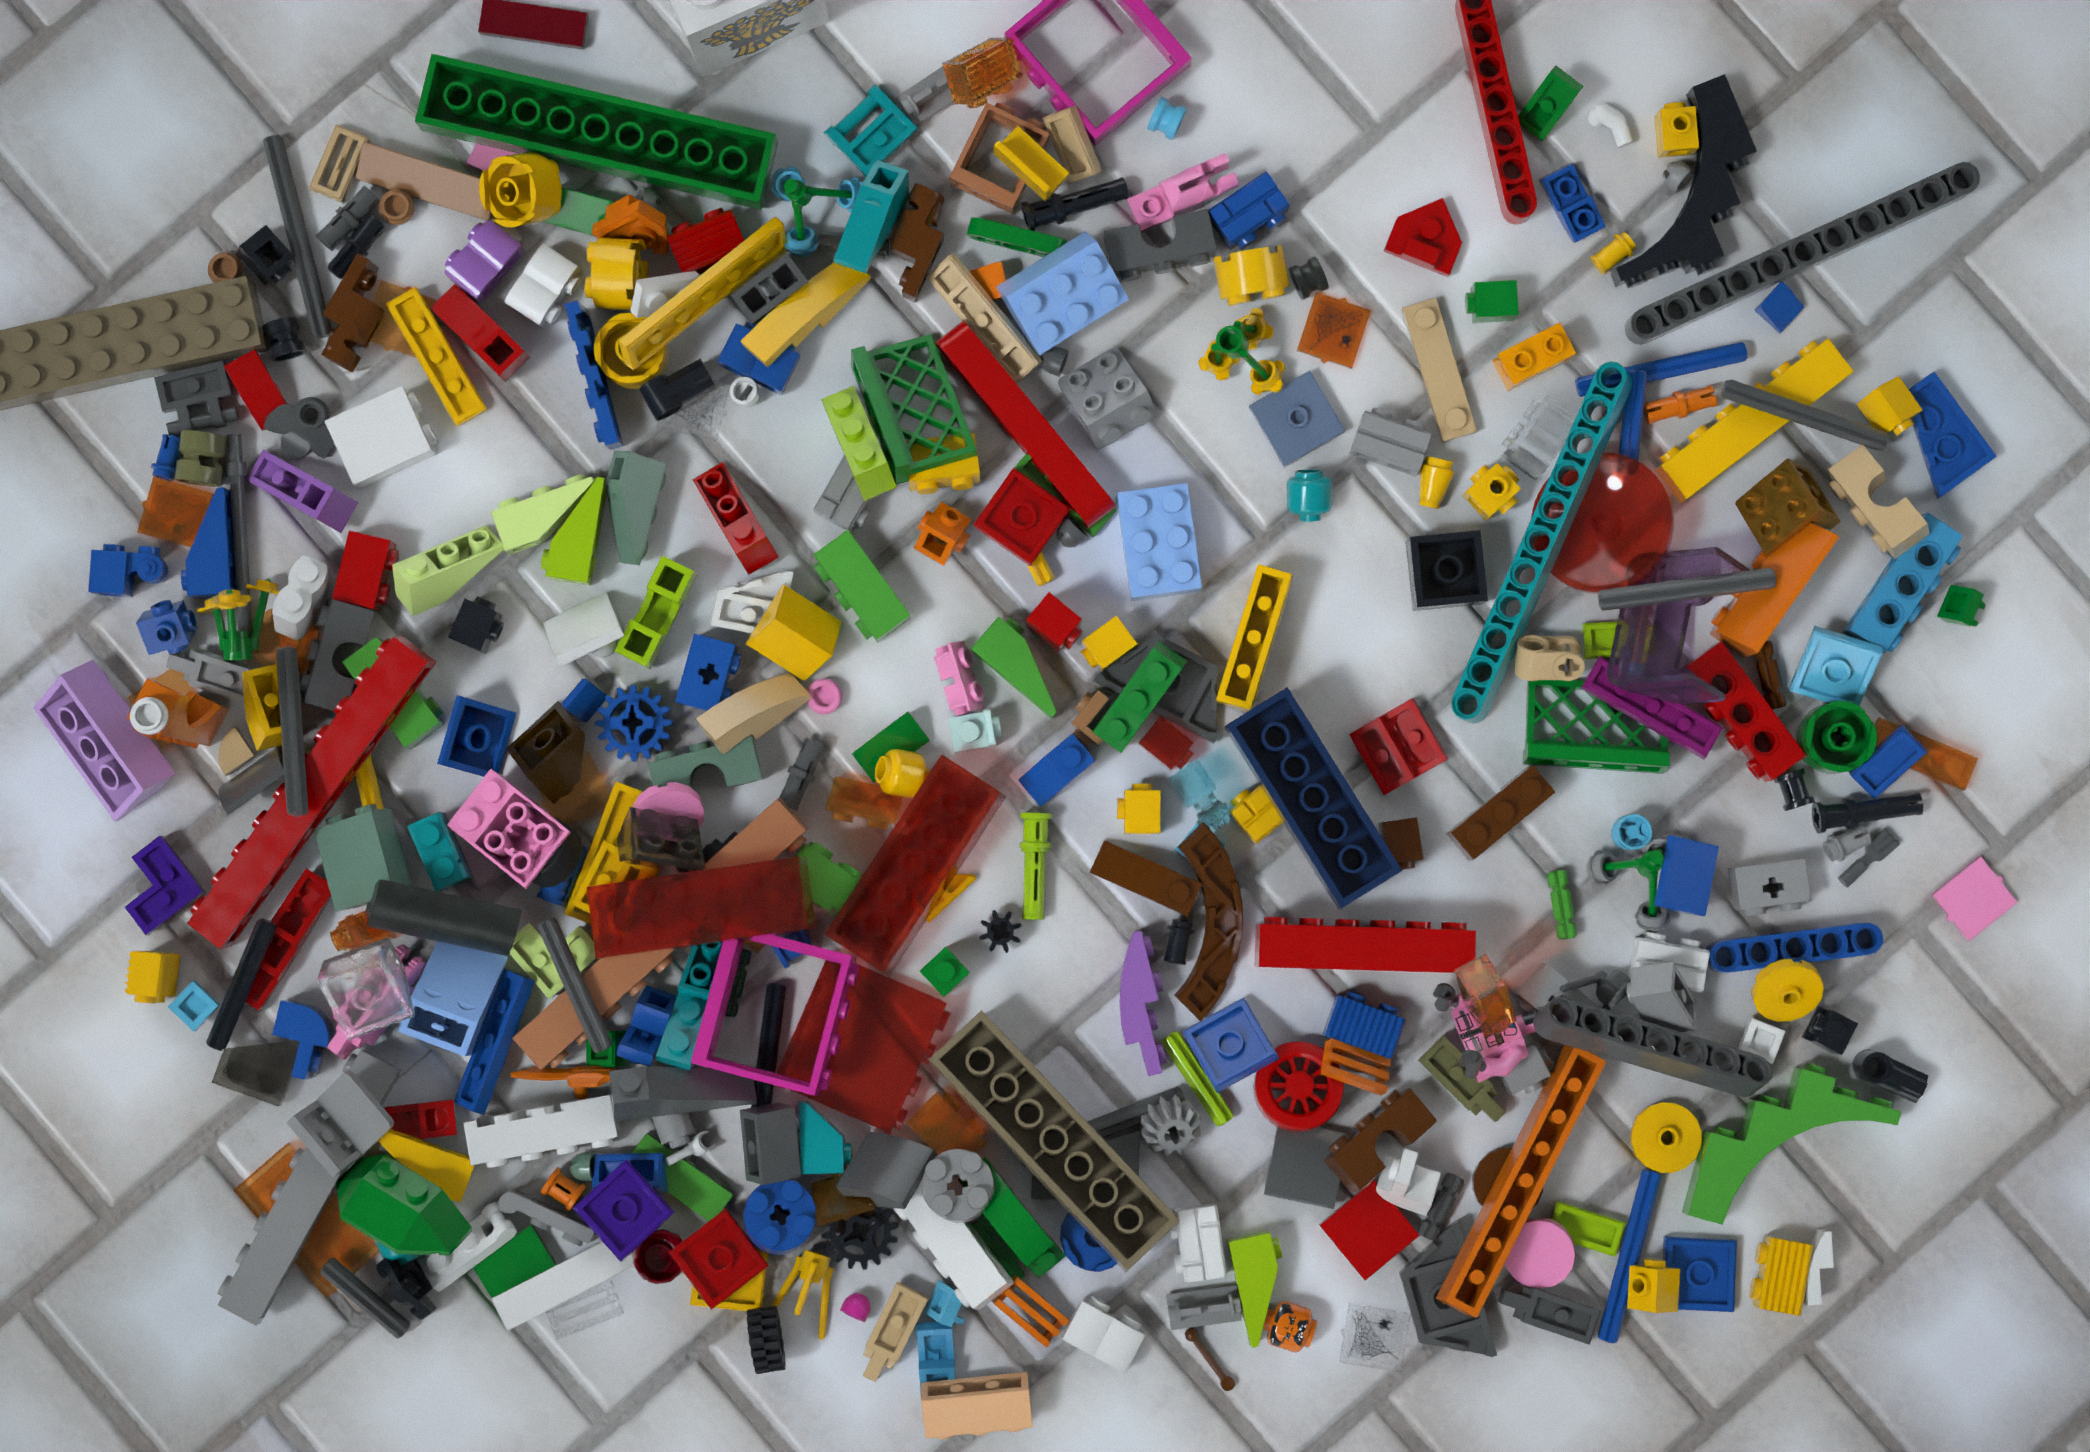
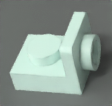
M990 710L948 718L954 753L996 746L995 738L1002 737L999 717H991Z

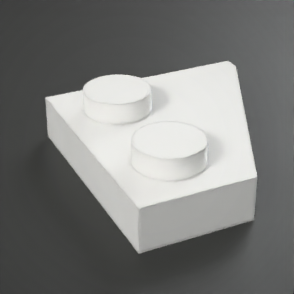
M786 570L716 589L709 624L752 633L781 586L784 584L791 588L794 572Z

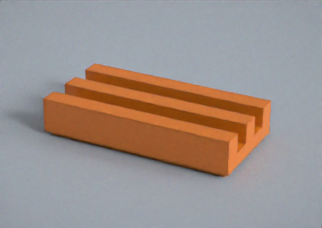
M1333 1038L1325 1041L1321 1075L1380 1096L1387 1093L1388 1086L1384 1084L1386 1080H1389L1390 1073L1386 1072V1069L1391 1066V1059ZM1331 1062L1344 1066L1351 1071L1375 1077V1081L1333 1067Z
M1014 1274L1011 1278L1014 1284L993 1299L992 1302L1047 1348L1053 1336L1056 1337L1060 1333L1059 1329L1063 1325L1066 1326L1070 1320ZM1015 1286H1018L1054 1316L1056 1320L1053 1324L1012 1290ZM1006 1297L1010 1298L1046 1328L1047 1331L1042 1334L1003 1300Z

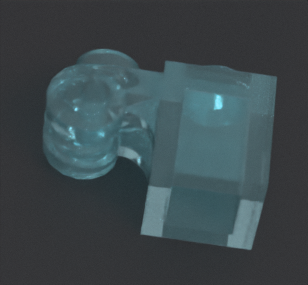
M1198 759L1167 779V782L1185 809L1193 806L1198 813L1196 815L1199 819L1196 821L1197 825L1204 822L1215 833L1224 824L1227 825L1232 822L1229 817L1231 815L1228 811L1230 810L1226 802L1222 803L1220 800H1217L1213 794L1217 787Z

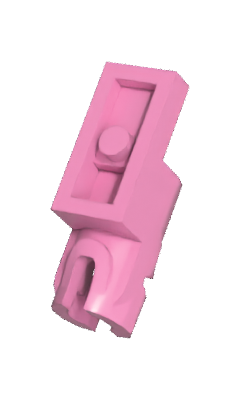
M1223 153L1160 181L1159 186L1128 198L1126 202L1135 223L1139 224L1140 232L1143 233L1173 220V216L1187 214L1205 206V202L1238 187L1239 184L1235 172L1219 178L1214 185L1210 183V177L1229 168L1228 163H1230L1228 156Z

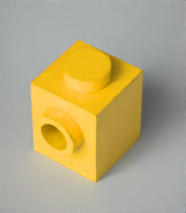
M1684 102L1665 104L1664 108L1660 109L1654 116L1658 158L1693 155L1699 148L1696 107H1685Z
M1899 376L1877 387L1856 404L1871 427L1888 434L1894 432L1896 436L1914 425L1911 419L1922 411V408Z
M1116 615L1082 640V645L1085 649L1080 652L1092 669L1098 665L1101 671H1104L1126 653L1137 647V643Z
M1132 784V790L1124 791V798H1117V819H1124V834H1160L1161 790H1153V784Z
M1644 1259V1265H1629L1627 1308L1652 1313L1678 1312L1680 1269L1666 1267V1260Z

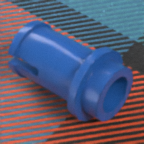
M163 434L156 463L151 464V468L154 469L152 475L163 480L173 481L176 463L181 454L178 450L180 437L173 435L169 437L168 434Z

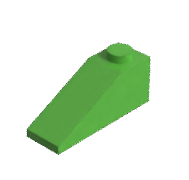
M998 616L973 645L971 652L1048 717L1053 719L1057 711L1027 641L1021 636L1025 630L1010 617L1003 621Z

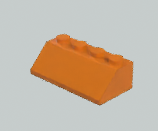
M1810 522L1772 554L1768 555L1761 550L1751 563V566L1755 570L1772 568L1776 575V587L1773 589L1731 594L1735 598L1728 608L1722 606L1710 622L1714 625V628L1709 634L1718 641H1722L1725 646L1742 658L1757 654L1836 543L1839 536Z

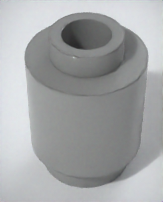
M689 1113L652 1117L661 1144H669L671 1149L690 1143L691 1139L689 1136L696 1133Z

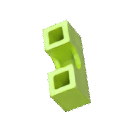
M854 386L822 398L821 401L844 452L863 500L865 501L896 488L897 486Z
M661 556L646 586L647 593L634 619H630L624 631V636L620 639L615 652L651 670L698 575L693 570Z

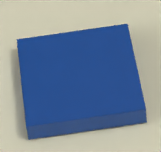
M1244 997L1182 1031L1216 1093L1279 1059Z
M1664 1236L1663 1260H1666V1267L1680 1269L1678 1310L1734 1312L1737 1240Z

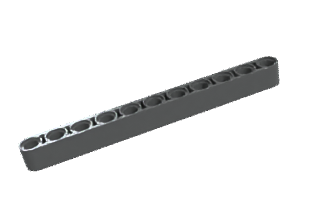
M1957 163L1636 311L1628 319L1625 325L1626 336L1635 344H1647L1957 202L1977 188L1980 183L1979 171L1971 163ZM1954 174H1960L1966 179L1967 186L1965 189L1956 186L1953 180ZM1923 188L1930 189L1935 194V203H1928L1923 199ZM1890 203L1901 205L1904 211L1902 218L1896 217L1891 213ZM1859 217H1865L1870 220L1872 232L1861 230L1858 224ZM1831 231L1839 235L1841 240L1839 247L1828 243L1826 238L1827 232ZM1796 246H1803L1809 252L1808 261H1801L1796 257L1794 252ZM1768 260L1776 264L1778 269L1776 276H1770L1764 271L1763 261ZM1732 275H1740L1744 278L1746 282L1745 290L1741 291L1733 287L1731 283ZM1706 289L1712 292L1715 298L1713 305H1706L1700 300V290ZM1669 304L1680 306L1683 311L1682 319L1676 320L1669 316L1667 311ZM1636 319H1646L1651 324V333H1640L1636 329Z

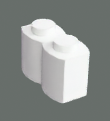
M542 243L510 290L504 303L542 328L547 323L552 325L561 314L563 307L559 304L566 294L572 295L580 285L582 277L578 275L581 269Z
M305 555L301 556L293 564L288 576V585L278 593L273 603L272 613L275 632L297 641L308 633L314 619L313 611L323 604L329 591L327 564Z
M1091 1297L1089 1302L1081 1298L1061 1335L1062 1339L1113 1368L1126 1373L1145 1337V1333L1140 1330L1142 1323L1126 1314H1123L1120 1319L1108 1313L1110 1306L1095 1297Z

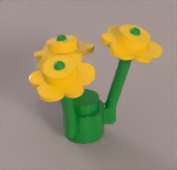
M269 578L265 579V581L257 579L256 586L246 585L248 589L261 592L251 637H248L247 630H236L235 608L247 606V603L251 602V596L240 595L239 590H223L219 592V595L205 600V607L197 609V613L200 615L214 613L219 635V650H223V660L252 659V650H259V635L269 594L278 595L280 592L277 591L278 584L272 583ZM226 609L228 619V631H226L224 620L222 616V611Z

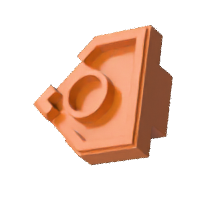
M631 194L606 206L605 218L593 224L592 235L596 238L642 239L646 244V248L653 249V254H668L669 242L666 238L668 236L666 215Z

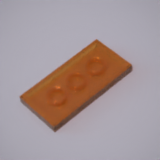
M290 1142L285 1144L233 1190L258 1219L263 1211L270 1212L275 1203V1200L271 1199L275 1188L281 1180L287 1182L293 1171L289 1164L297 1150ZM333 1193L295 1263L327 1298L338 1289L320 1273L321 1268L329 1259L335 1258L350 1272L355 1274L380 1251L374 1239L340 1219L338 1197Z

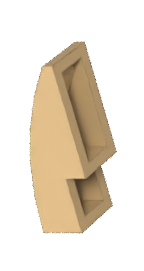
M787 673L756 683L733 694L697 717L696 720L705 735L724 755L749 735L757 740L812 697L791 673Z

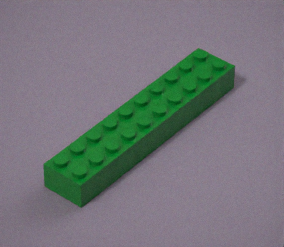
M432 53L415 118V123L424 132L514 153L536 152L557 163L758 210L763 209L778 147V140L774 133Z

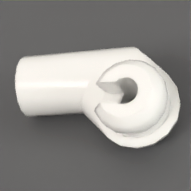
M1598 104L1596 108L1589 110L1587 115L1589 123L1593 127H1600L1603 124L1610 128L1617 148L1625 147L1634 142L1623 113L1607 104Z

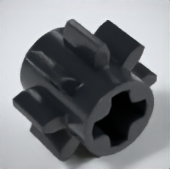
M993 910V921L989 923L981 920L980 923L987 927V933L982 934L979 939L989 938L992 941L989 951L992 952L996 945H1002L1003 950L1007 953L1009 952L1007 943L1010 940L1020 943L1021 940L1014 936V930L1022 925L1021 923L1012 925L1009 922L1012 912L1009 911L1005 918H999L998 913ZM1004 921L1008 924L1006 930L1011 933L1008 939L1002 937L999 942L993 939L995 933L990 930L993 924L999 926Z

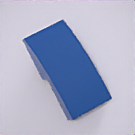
M1569 163L1539 179L1550 204L1573 243L1606 227L1592 196L1587 195L1573 163Z

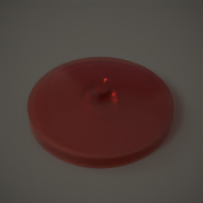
M1604 452L1555 561L1551 574L1569 587L1591 594H1598L1600 590L1635 586L1648 578L1666 556L1674 531L1672 503L1665 487L1649 468L1633 458L1617 453ZM1578 471L1567 472L1563 477V485L1572 486L1575 484L1579 476ZM1548 479L1543 484L1542 488L1540 489L1536 497L1532 509L1531 518L1537 507L1540 497L1544 491V488L1548 482ZM1556 503L1552 505L1548 513L1549 518H1559L1564 512V504ZM1543 535L1537 538L1534 544L1537 552L1547 549L1550 543L1549 536Z

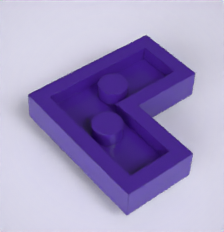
M160 835L132 856V859L151 882L152 886L124 908L143 933L150 935L204 894L205 890L164 836Z

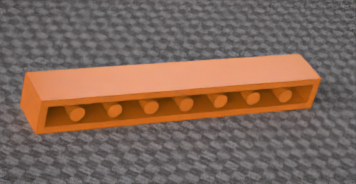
M1568 1045L1563 1046L1550 1072L1551 1076L1547 1078L1545 1086H1543L1436 1297L1437 1300L1467 1316L1478 1317L1607 1061L1588 1051Z

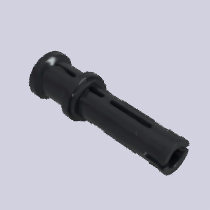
M1120 177L1117 180L1060 196L1059 193H1053L1046 201L1041 200L1031 204L1025 201L1021 203V209L1027 229L1036 231L1037 227L1050 223L1063 224L1067 220V216L1096 209L1124 199L1127 200L1129 192L1124 178Z
M1920 793L1859 802H1855L1854 799L1843 798L1839 803L1825 805L1821 802H1814L1812 804V821L1817 833H1825L1826 829L1845 826L1846 829H1854L1860 822L1922 815L1923 804H1917V801H1922Z

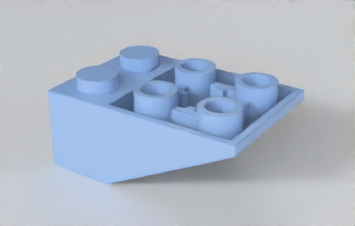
M437 941L410 998L398 1032L464 1057L471 1056L509 955L504 956Z

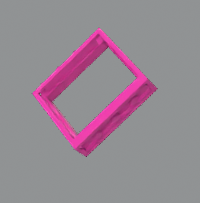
M1043 0L1004 33L1005 51L1014 62L1017 63L1020 60L1029 69L1026 73L1028 78L1038 89L1044 87L1052 96L1049 101L1056 111L1076 104L1024 45L1022 40L1069 0ZM1142 0L1115 1L1171 66L1097 128L1076 105L1090 142L1094 146L1099 144L1191 66L1192 57Z
M728 923L691 1063L809 1095L820 1096L822 1090L826 1091L831 1081L832 1070L828 1069L831 1055L836 1056L840 1047L841 1035L837 1034L840 1020H846L850 1009L851 1001L846 999L849 985L854 986L858 978L860 965L855 964L857 957ZM745 939L841 964L810 1082L714 1057Z

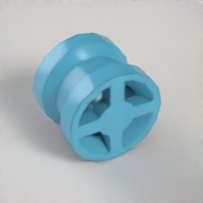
M1161 96L1150 118L1147 129L1153 132L1159 130L1165 133L1166 138L1173 140L1187 108L1181 105L1175 107L1169 104L1168 99Z

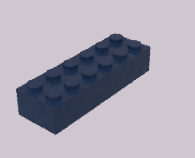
M1288 687L1224 727L1337 909H1342L1403 871Z

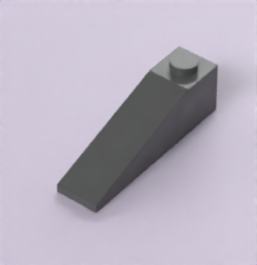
M638 1067L609 1071L614 1122L757 1104L753 1079L712 1068H691V1071L679 1067Z

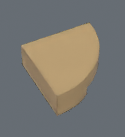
M235 726L224 736L219 748V764L224 776H228L256 757L239 729Z

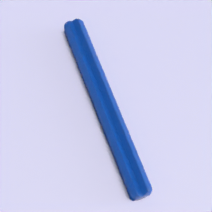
M1739 342L1624 368L1626 371H1645L1647 373L1646 383L1744 362L1748 359V353L1745 344ZM1620 373L1611 374L1606 380V387L1615 388L1622 380V375ZM1595 374L1578 377L1575 380L1576 391L1580 397L1586 395Z
M1643 1169L1640 1175L1598 1332V1338L1608 1343H1617L1628 1300L1629 1265H1638L1661 1181V1174L1655 1171Z

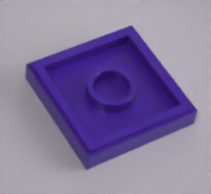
M625 1159L573 1208L620 1262H623L675 1213L628 1159Z

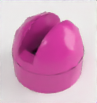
M853 1293L846 1297L840 1308L841 1312L864 1323L871 1310L869 1299L861 1293Z

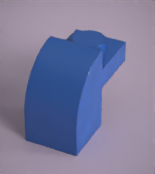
M646 985L636 1002L630 1026L619 1043L616 1055L628 1059L634 1064L650 1067L654 1059L656 1060V1053L677 996Z
M287 999L280 1000L272 1035L300 1041L291 1077L307 1080L312 1079L313 1073L318 1074L323 1060V1053L319 1052L320 1046L327 1048L335 1036V1031L330 1019L323 1011L315 1006Z

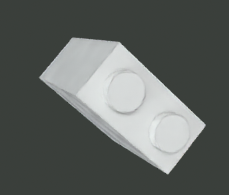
M400 386L324 421L352 484L358 489L436 455L433 445L438 442L429 423L423 425L418 413L422 412L423 408L415 392L409 394L403 386Z

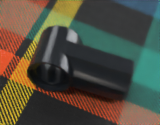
M700 358L669 376L664 374L651 379L642 385L639 390L655 420L659 421L675 414L683 408L684 403L716 386Z
M1863 1050L1853 1059L1852 1067L1856 1077L1913 1103H1917L1918 1099L1923 1096L1928 1085L1927 1079L1929 1075L1896 1061L1885 1053ZM1875 1057L1879 1062V1070L1876 1074L1870 1076L1867 1073L1866 1066L1868 1061Z

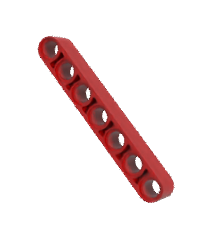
M1456 0V17L1501 213L1507 222L1514 225L1522 224L1534 213L1537 207V197L1492 1L1479 0L1481 7L1470 9L1465 5L1464 0ZM1472 31H1484L1488 35L1489 41L1486 43L1476 42L1472 37ZM1484 63L1491 64L1496 69V76H1484L1479 66ZM1491 97L1501 99L1504 104V110H1492L1487 104V99ZM1498 131L1508 132L1512 138V143L1509 145L1500 144L1495 138V133ZM1503 166H1516L1520 172V177L1517 179L1507 178L1504 175ZM1515 198L1524 200L1527 204V212H1515L1511 207V200Z
M961 321L935 342L944 357L1026 455H1030L1031 462L1044 477L1045 475L1047 476L1046 478L1049 483L1052 482L1054 484L1051 485L1072 510L1079 514L1088 529L1116 507L1107 492L964 321Z

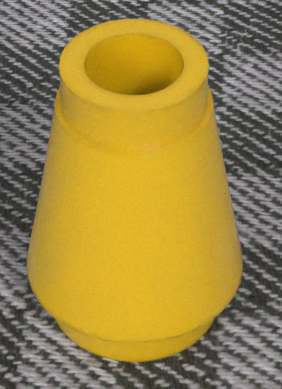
M1426 456L1425 463L1421 465L1420 500L1418 505L1439 509L1440 503L1455 473L1452 470L1453 461Z

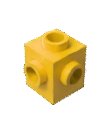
M1496 463L1489 469L1485 464L1469 478L1474 484L1462 494L1486 521L1497 510L1503 515L1518 502L1514 495L1521 490L1517 484L1520 480L1506 465L1502 468ZM1490 486L1496 487L1498 494L1493 493Z

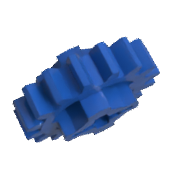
M631 685L630 692L627 694L619 687L617 688L618 697L616 699L608 695L605 697L609 704L607 709L603 707H598L597 709L599 713L604 715L603 720L595 721V726L604 729V732L597 736L598 740H609L605 748L607 752H611L616 748L619 749L617 753L618 759L623 760L626 754L630 753L631 761L637 762L639 754L642 753L649 760L651 759L650 750L652 748L660 752L663 750L662 745L659 743L661 738L666 740L671 738L668 733L664 732L665 727L673 725V721L664 718V715L668 714L671 709L668 706H659L663 699L661 695L658 694L651 699V689L645 687L641 694L638 693L636 685ZM641 701L648 703L655 711L656 716H647L642 711ZM626 702V709L619 716H613L615 710L622 703ZM635 712L636 718L642 720L643 724L636 727V732L633 734L632 729L626 727L625 724L626 721L632 720V715ZM612 730L621 731L626 736L627 746L617 741ZM650 730H656L652 739L641 746L642 738Z

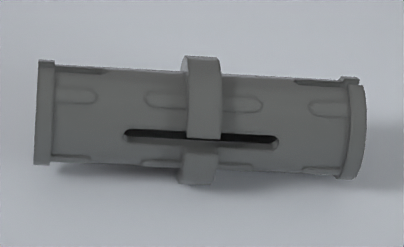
M363 186L343 208L340 206L335 211L337 214L315 236L330 251H333L353 229L357 230L360 226L359 223L379 204L380 200L366 186Z
M806 737L794 765L789 766L787 770L790 774L779 796L789 808L798 811L809 782L813 783L815 779L813 773L826 746Z

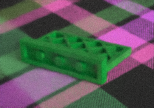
M932 334L871 351H866L865 346L851 349V369L896 485L908 482L909 475L977 456V449ZM927 347L930 354L925 365L909 358L913 350ZM890 358L898 362L893 373L890 374L878 369L876 361ZM904 365L921 372L914 384L898 377ZM926 375L941 382V387L937 394L920 387ZM893 384L910 391L903 404L889 398L888 392ZM915 394L932 401L926 413L909 407ZM938 404L952 410L953 415L948 424L931 416ZM904 413L921 421L914 433L900 427L899 422ZM926 424L943 430L937 443L920 436ZM950 433L963 439L966 447L953 451L942 445ZM915 443L933 450L929 458L916 462L913 461L910 452Z
M1527 681L1523 765L1664 774L1670 767L1668 739L1658 734L1659 748L1646 747L1636 737L1646 728L1645 725L1640 726L1632 733L1619 719L1624 713L1619 711L1615 714L1602 700L1588 692L1586 693L1594 701L1583 711L1580 712L1567 697L1574 690H1583L1581 687L1585 681ZM1651 685L1669 696L1670 687ZM1536 687L1549 688L1558 697L1546 710L1535 699ZM1559 689H1569V690L1566 691V692L1563 694ZM1561 702L1576 716L1563 728L1549 714ZM1596 704L1610 718L1599 730L1584 717ZM1535 709L1540 713L1536 719H1534ZM1542 718L1557 732L1550 740L1534 739V726ZM1578 720L1592 734L1584 743L1575 742L1566 733ZM1613 723L1628 737L1620 745H1611L1601 735ZM1561 736L1565 741H1555V740L1558 739V738ZM1596 738L1601 744L1591 742ZM1630 741H1632L1636 746H1626V745H1627Z

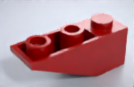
M456 284L430 308L505 382L530 358Z
M723 462L692 479L748 575L779 558Z

